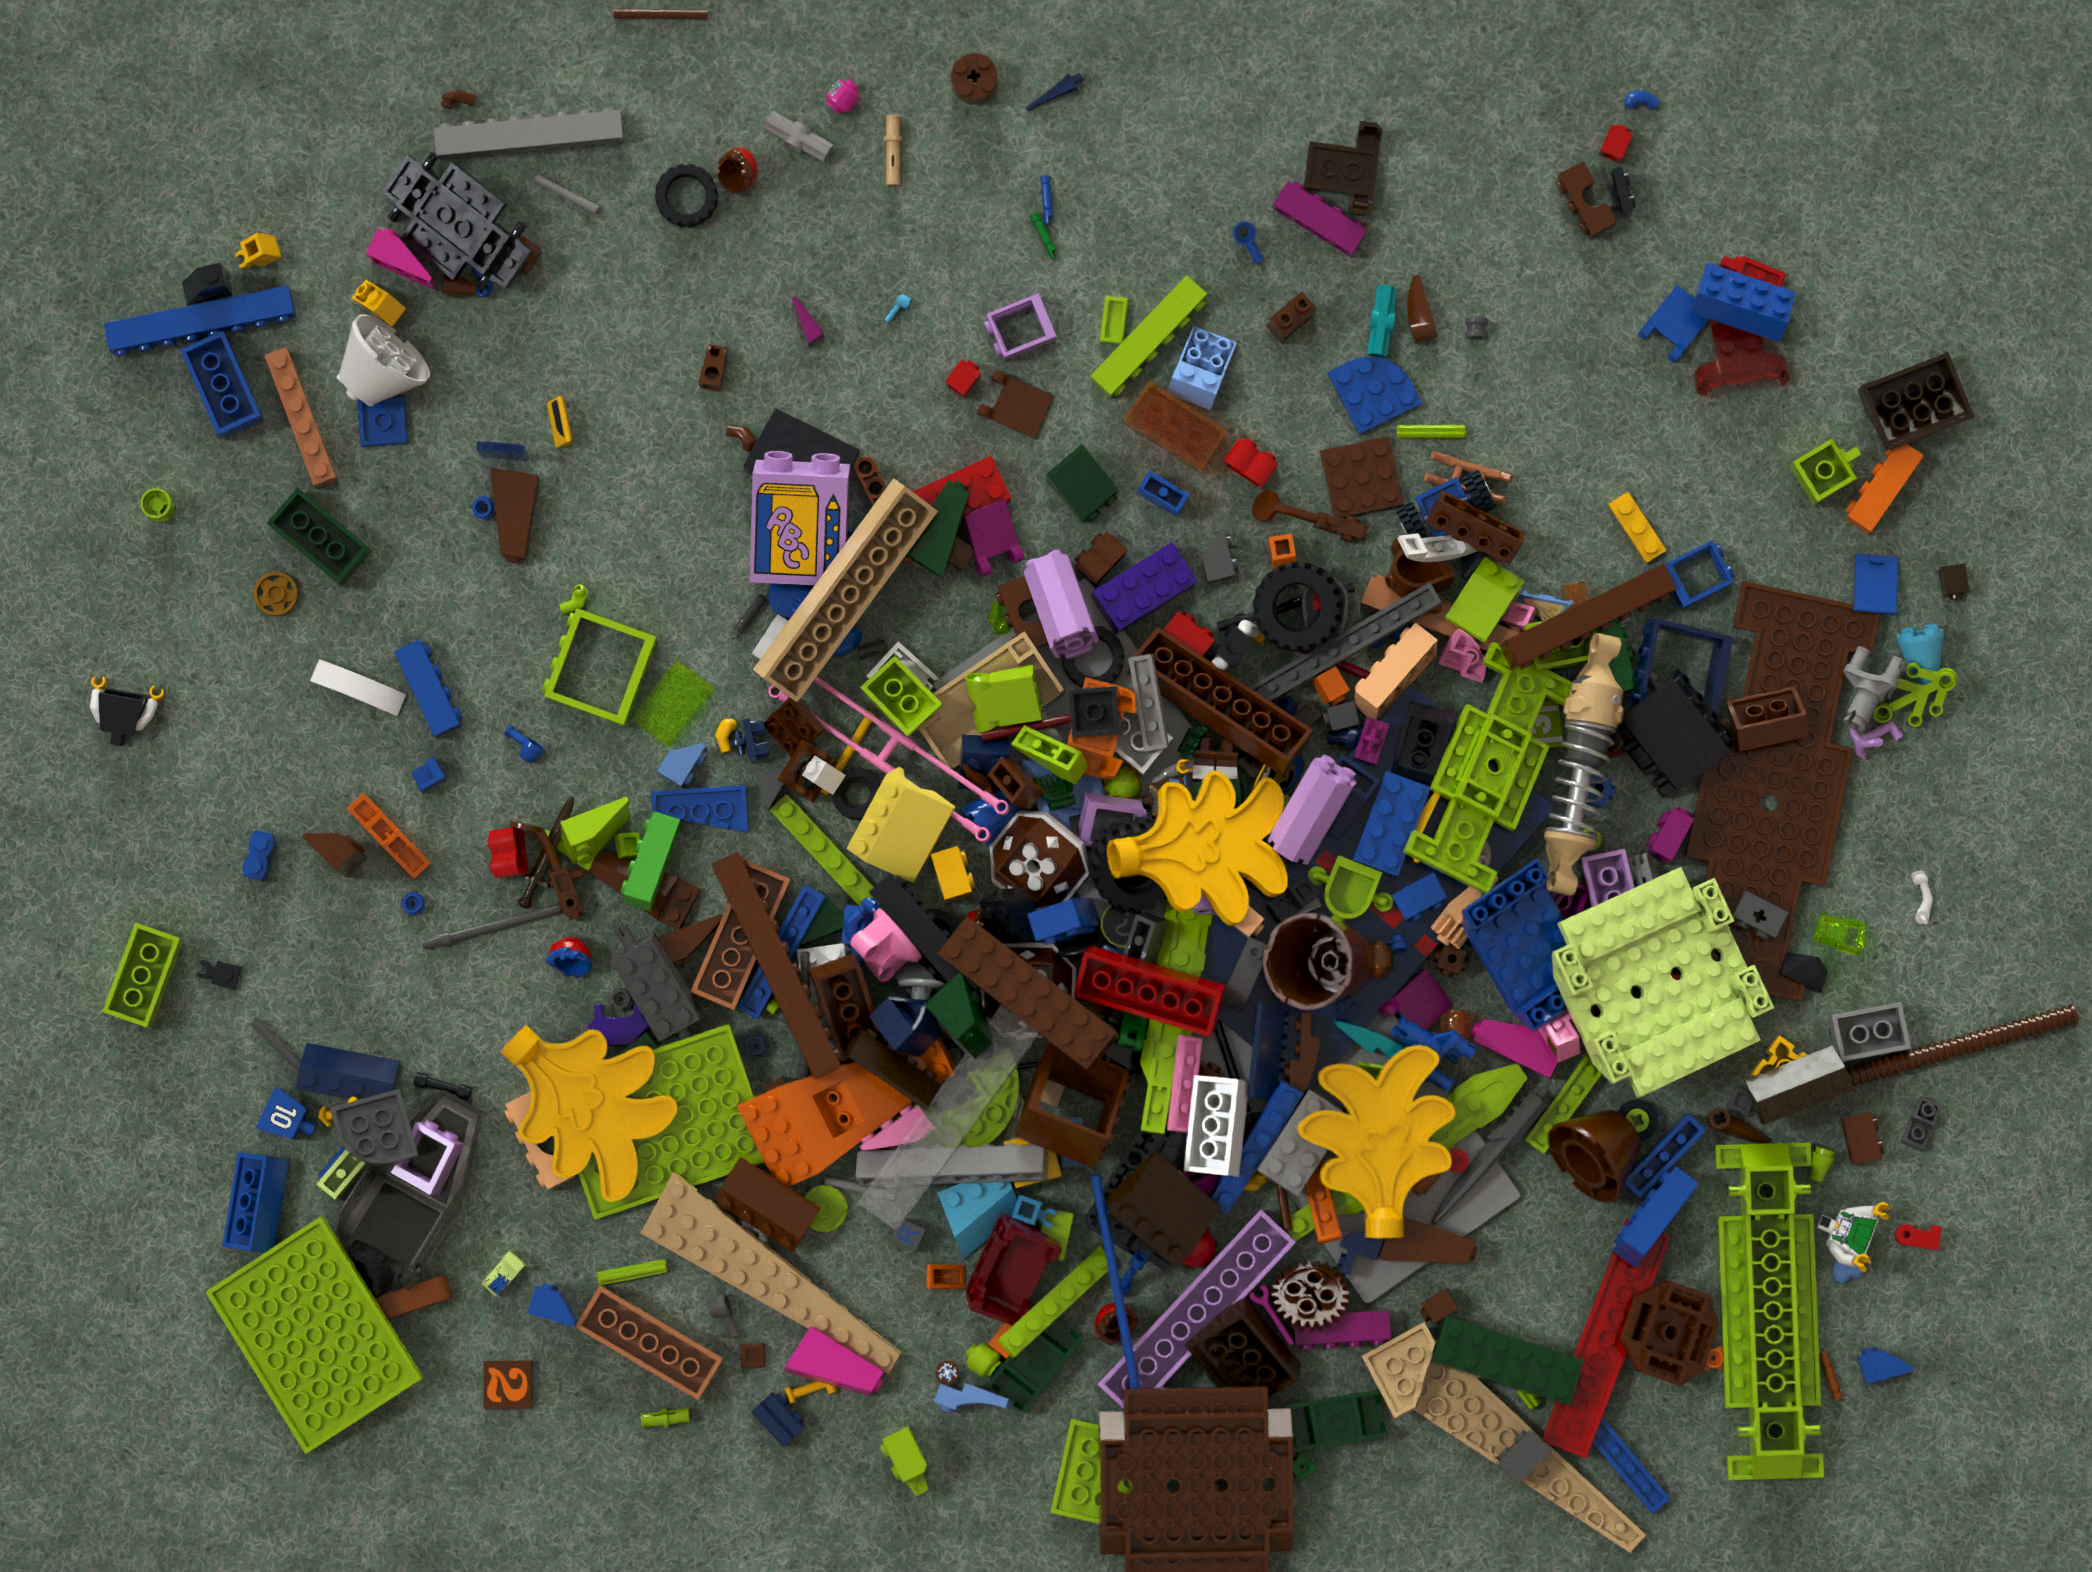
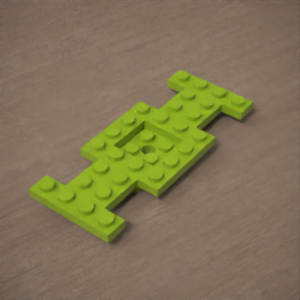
M1496 642L1490 644L1482 663L1484 666L1502 674L1487 713L1469 704L1464 706L1430 786V790L1450 800L1435 837L1432 839L1413 830L1403 853L1484 894L1490 891L1498 873L1477 862L1494 822L1510 831L1516 829L1550 747L1533 738L1531 733L1545 697L1564 706L1565 698L1570 696L1572 685L1571 681L1550 670L1535 671L1534 664L1523 670L1520 667L1511 670L1499 644ZM1489 760H1494L1498 764L1497 772H1492L1489 769Z

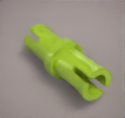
M688 1407L675 1410L664 1408L662 1411L641 1413L642 1428L663 1425L664 1427H669L671 1424L690 1423Z

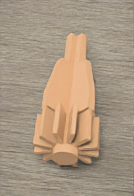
M1497 876L1495 877V880H1494V882H1493V885H1492L1491 889H1492L1493 886L1496 884V882L1499 880V878H1498ZM1469 886L1453 899L1431 926V929L1438 934L1436 939L1447 947L1451 944L1455 948L1460 949L1468 938L1463 928L1462 910L1483 896L1484 893Z

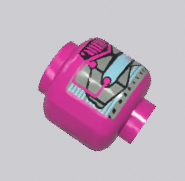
M838 79L826 92V98L828 99L826 103L838 114L841 112L849 113L860 100V95L856 92L859 87L850 79L846 82Z

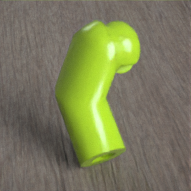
M576 585L573 588L574 592L571 600L559 604L562 615L574 612L576 608L582 609L588 597V590L584 585Z

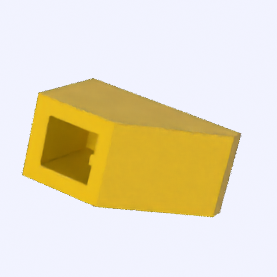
M365 280L357 288L356 293L352 297L353 300L391 327L406 310L389 293L368 280Z

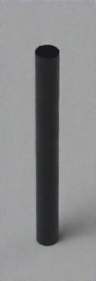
M1221 1020L1217 1021L1214 1032L1230 1079L1241 1080ZM1247 1099L1246 1112H1249L1251 1108Z

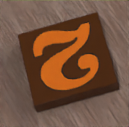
M484 1361V1409H532V1361Z

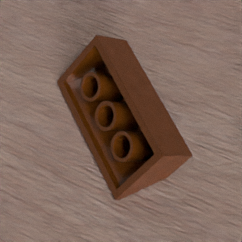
M305 833L302 836L337 872L346 878L367 859L363 854L366 850L348 834L345 837L340 833Z
M742 1157L738 1159L714 1199V1202L723 1209L730 1211L742 1221L747 1222L762 1234L769 1236L792 1252L800 1244L820 1210V1207Z

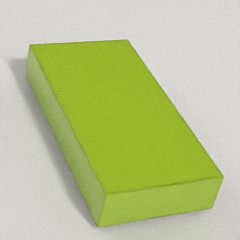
M1105 295L1099 343L1120 345L1123 342L1129 298Z

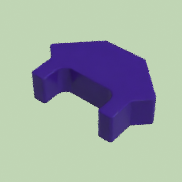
M634 1003V1014L631 1017L606 1018L603 1005L595 1004V1018L588 1025L590 1030L595 1029L602 1032L608 1046H628L650 1027L643 1018L636 1003Z

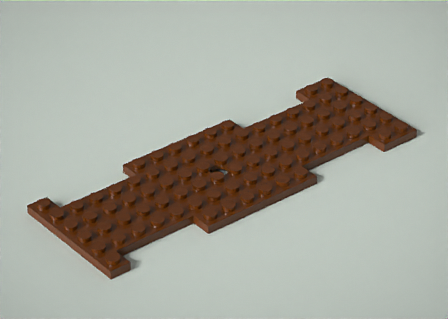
M1742 581L1732 628L1755 632L1742 697L1795 686L1807 713L1809 736L1745 751H1739L1735 742L1732 749L1701 777L1693 815L1694 820L1691 825L1685 857L1708 862L1704 882L1715 878L1731 915L1745 891L1788 912L1776 938H1769L1768 941L1755 935L1756 931L1749 927L1745 930L1735 925L1734 922L1729 923L1728 926L1747 967L1755 964L1768 995L1801 1002L1805 985L1798 984L1779 975L1785 954L1788 952L1801 883L1805 882L1823 887L1826 884L1853 752L1852 747L1830 743L1844 678L1843 671L1846 667L1848 653L1855 654L1858 646L1868 649L1871 652L1869 657H1872L1881 613L1853 611V604ZM1720 719L1724 727L1733 734L1731 722ZM1767 793L1773 794L1778 800L1777 808L1771 812L1763 810L1760 806V798ZM1761 912L1753 914L1756 917L1755 922L1757 923L1764 920L1761 918ZM1716 949L1711 951V957L1714 961L1719 962L1721 958L1720 952ZM1672 968L1671 974L1680 973L1677 968Z

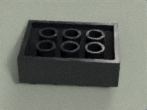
M775 408L754 444L743 469L745 472L753 475L755 461L764 460V454L770 451L791 453L793 455L792 461L811 462L812 456L820 453L835 454L840 457V464H850L851 468L860 449Z

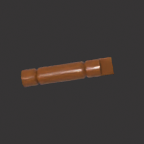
M1828 1351L1819 1353L1833 1400L1843 1399L1842 1393L1839 1391L1840 1387L1833 1366H1831L1832 1363Z

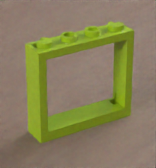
M576 608L575 613L571 612L566 624L569 626L567 635L563 634L558 645V648H561L558 657L555 656L551 663L550 670H553L551 678H546L542 688V692H545L544 697L553 702L625 727L658 639L656 636ZM581 619L644 641L617 715L554 693Z

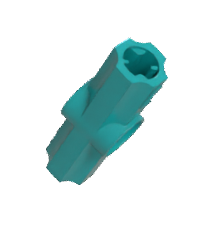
M1377 285L1374 309H1372L1369 330L1371 331L1367 355L1372 357L1387 358L1390 334L1393 332L1395 320L1396 287Z

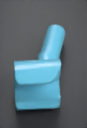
M904 294L899 295L894 308L884 320L889 323L900 307L907 310L912 298Z

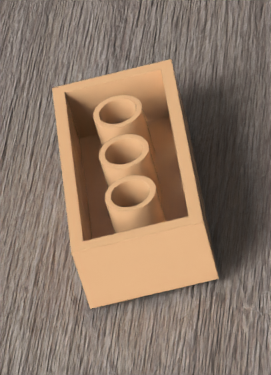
M1417 623L1411 628L1407 627L1401 633V640L1396 645L1392 644L1385 652L1386 657L1381 662L1377 661L1370 669L1371 674L1366 679L1362 678L1355 686V707L1365 716L1379 721L1407 687L1417 679L1436 657L1438 639Z

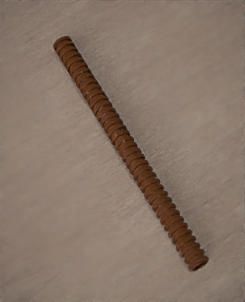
M2069 1004L2067 1008L2062 1006L2060 1010L2055 1008L2053 1012L2048 1010L2046 1014L2041 1012L2039 1016L2033 1014L2032 1018L2026 1016L2024 1020L2019 1018L2017 1022L2012 1020L2010 1024L2005 1022L2003 1026L1998 1024L1996 1028L1991 1026L1989 1030L1984 1028L1982 1032L1977 1030L1975 1034L1969 1032L1968 1036L1962 1034L1960 1038L1955 1036L1953 1040L1948 1038L1946 1042L1941 1040L1939 1044L1934 1042L1932 1046L1927 1044L1925 1048L1920 1046L1918 1050L1913 1048L1911 1052L1906 1050L1904 1054L1898 1052L1897 1056L1891 1054L1889 1058L1884 1056L1882 1060L1877 1058L1875 1062L1870 1060L1868 1064L1863 1062L1861 1066L1859 1064H1856L1854 1068L1849 1066L1847 1072L1854 1087L1858 1083L1864 1085L1865 1081L1871 1083L1873 1079L1878 1081L1880 1077L1885 1079L1887 1075L1892 1077L1894 1073L1899 1075L1901 1071L1906 1073L1908 1069L1913 1071L1915 1067L1920 1069L1922 1065L1928 1067L1929 1063L1935 1065L1937 1061L1942 1063L1944 1059L1949 1061L1951 1057L1956 1059L1958 1055L1963 1057L1965 1053L1970 1055L1972 1051L1977 1053L1979 1049L1984 1051L1986 1047L1991 1049L1993 1045L1999 1047L2000 1043L2006 1045L2008 1041L2013 1043L2015 1039L2020 1041L2022 1037L2027 1039L2029 1035L2034 1037L2036 1033L2041 1035L2043 1031L2048 1033L2050 1029L2055 1031L2057 1027L2062 1029L2064 1025L2070 1027L2071 1023L2077 1025L2079 1021L2076 1008Z

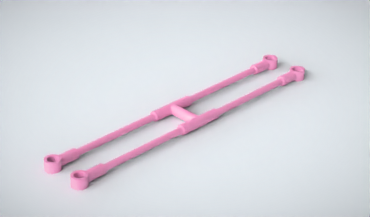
M816 676L813 680L877 724L879 729L891 736L888 743L877 756L814 715L828 732L859 752L860 756L886 774L894 770L895 768L889 765L886 760L900 742L981 796V799L994 807L998 814L1006 815L1009 812L1010 806L1005 800H999L989 792L981 790L917 746L918 744L884 720L881 721ZM771 685L768 689L769 695L774 699L785 702L789 696L781 690L778 695H773V690L776 687ZM1000 804L1006 805L1004 811L998 810ZM953 811L951 817L973 833L980 842H987L990 839L991 834L987 828L979 827L968 818H963ZM986 831V837L981 839L979 837L980 832Z

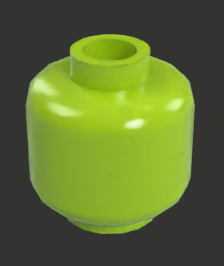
M985 1342L980 1343L978 1346L973 1344L965 1354L968 1357L966 1366L981 1378L992 1377L1002 1364L1000 1362V1354Z

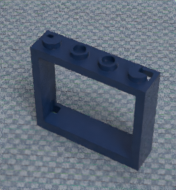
M1659 618L1647 619L1642 629L1643 642L1637 654L1639 659L1638 668L1633 674L1634 688L1628 700L1630 708L1645 699L1658 630L1714 644L1704 699L1709 708L1718 714L1733 637Z

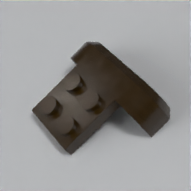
M1360 121L1356 147L1310 141L1304 179L1305 189L1349 195L1347 214L1366 216L1371 212L1383 130L1379 124Z

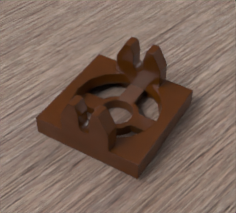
M801 740L779 776L778 781L814 803L822 788L816 784L810 788H803V783L809 779L802 776V768L808 765L814 756H817L834 768L837 762L834 758L828 756L827 753ZM811 755L808 761L799 762L803 757ZM795 768L797 769V775H798V778H797L796 781H795V779H794V770H795Z

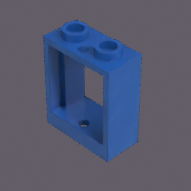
M1713 541L1665 564L1677 588L1672 591V594L1681 610L1734 583L1732 578L1735 575L1729 565L1725 566L1722 560L1724 554L1718 544L1714 545ZM1708 552L1723 582L1689 598L1674 568Z

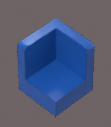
M435 757L426 760L425 765L412 771V776L422 793L447 780Z

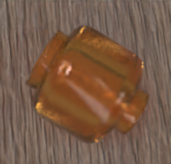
M1372 942L1374 968L1371 977H1387V974L1391 973L1394 968V951L1386 946L1385 942Z
M1446 1010V1013L1442 1014L1440 1018V1034L1450 1032L1453 1029L1460 1033V1037L1463 1039L1470 1037V1015L1465 1014V1010Z

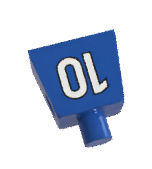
M275 1087L256 1128L296 1139L299 1131L311 1137L317 1124L306 1119L310 1109L283 1090Z

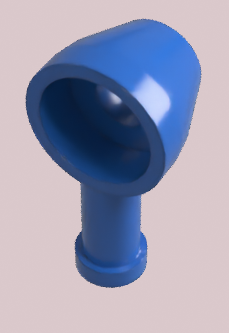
M1247 221L1237 223L1233 229L1235 241L1241 245H1246L1254 264L1262 261L1264 257L1254 242L1256 238L1255 227ZM1241 228L1247 229L1246 235L1241 236L1239 234Z
M509 725L504 732V735L509 736L522 745L519 756L531 764L540 758L546 750L534 740L518 732L512 725Z

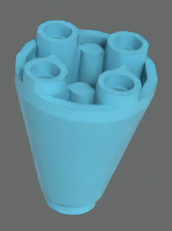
M1938 624L1925 625L1924 629L1915 630V627L1900 629L1901 632L1896 638L1906 664L1916 662L1920 665V668L1935 672L1939 671L1944 630L1939 629ZM1912 667L1909 669V671L1911 673H1915L1918 671V669ZM1921 677L1913 678L1915 683L1923 685L1931 682Z

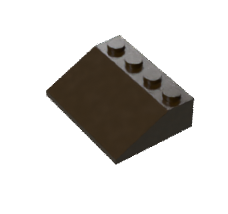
M1949 352L1861 385L1857 389L1864 409L1886 451L1975 417Z
M1157 1151L1105 1198L1110 1213L1174 1267L1193 1251L1221 1209V1206Z
M1245 1297L1226 1307L1185 1343V1347L1219 1387L1267 1386L1268 1397L1297 1382L1300 1378L1301 1363Z

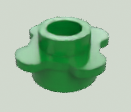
M1299 1453L1298 1458L1293 1461V1472L1296 1474L1298 1481H1305L1307 1475L1316 1471V1465L1308 1460L1306 1453Z

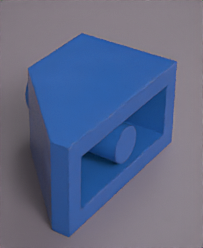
M1875 1347L1861 1350L1862 1355L1856 1356L1864 1384H1870L1913 1371L1911 1365L1883 1350L1876 1351Z

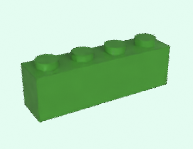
M654 811L651 819H646L643 832H645L643 840L639 839L636 846V853L638 855L636 860H631L629 865V880H624L622 884L621 894H623L624 904L647 911L652 910L681 829L680 819Z

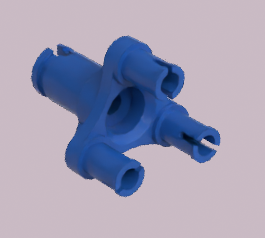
M1404 1016L1398 1020L1400 1023L1399 1027L1394 1025L1390 1035L1393 1038H1398L1399 1042L1408 1047L1421 1045L1431 1048L1438 1054L1439 1062L1442 1057H1445L1453 1062V1064H1457L1459 1062L1457 1058L1461 1059L1462 1055L1467 1059H1471L1477 1048L1476 1045L1460 1037V1033L1453 1029L1442 1034H1438L1435 1031L1430 1033L1414 1022L1407 1021V1018ZM1436 1066L1424 1081L1426 1083L1431 1082L1444 1092H1447L1451 1088L1454 1079L1437 1070Z

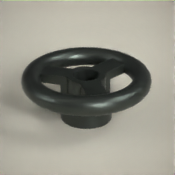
M1097 932L1079 936L1075 935L1074 939L1063 942L1058 946V955L1064 958L1074 957L1077 963H1082L1085 950L1090 945L1098 947L1102 941V936ZM1087 939H1094L1092 942H1086Z

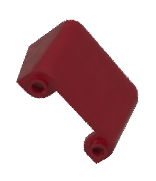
M1001 1213L967 1284L965 1294L970 1311L1010 1325L1018 1322L1032 1309L1030 1308L1029 1300L1047 1262L1052 1263L1054 1260L1059 1259L1062 1251L1059 1241L1018 1219L1012 1218L1011 1215Z

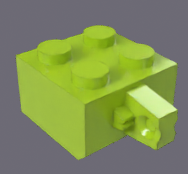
M1830 439L1793 461L1789 467L1815 506L1857 479L1851 469L1853 467L1851 461L1858 458L1861 453L1857 446L1845 453L1843 448L1839 450L1834 440Z
M909 1426L883 1438L884 1444L880 1445L884 1456L886 1458L891 1457L894 1463L890 1468L896 1480L901 1478L902 1482H906L915 1496L928 1491L923 1474L928 1464Z

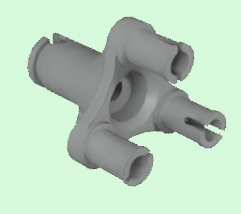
M1858 646L1850 664H1846L1843 671L1857 692L1846 713L1847 717L1844 718L1843 722L1856 730L1858 725V730L1862 732L1865 730V724H1868L1877 704L1882 701H1890L1906 662L1902 661L1899 657L1892 656L1885 674H1870L1864 672L1863 668L1871 652L1864 647Z

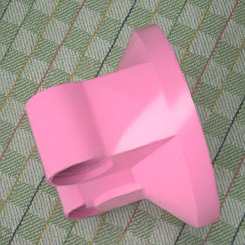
M880 908L873 913V922L864 930L856 933L850 943L866 961V967L880 982L890 980L896 971L908 961L918 962L922 958L908 937Z

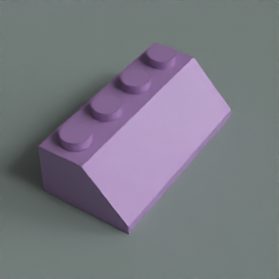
M1625 849L1580 858L1592 907L1634 888Z

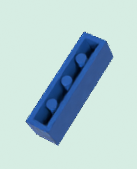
M419 639L394 651L433 736L438 738L461 727L459 721L463 719L458 707L453 708L449 701L453 696L448 686L443 687L439 678L443 677L438 665L433 666L429 658L433 656L427 643L423 644Z
M1684 1113L1634 1164L1624 1187L1635 1198H1641L1706 1130L1690 1114Z

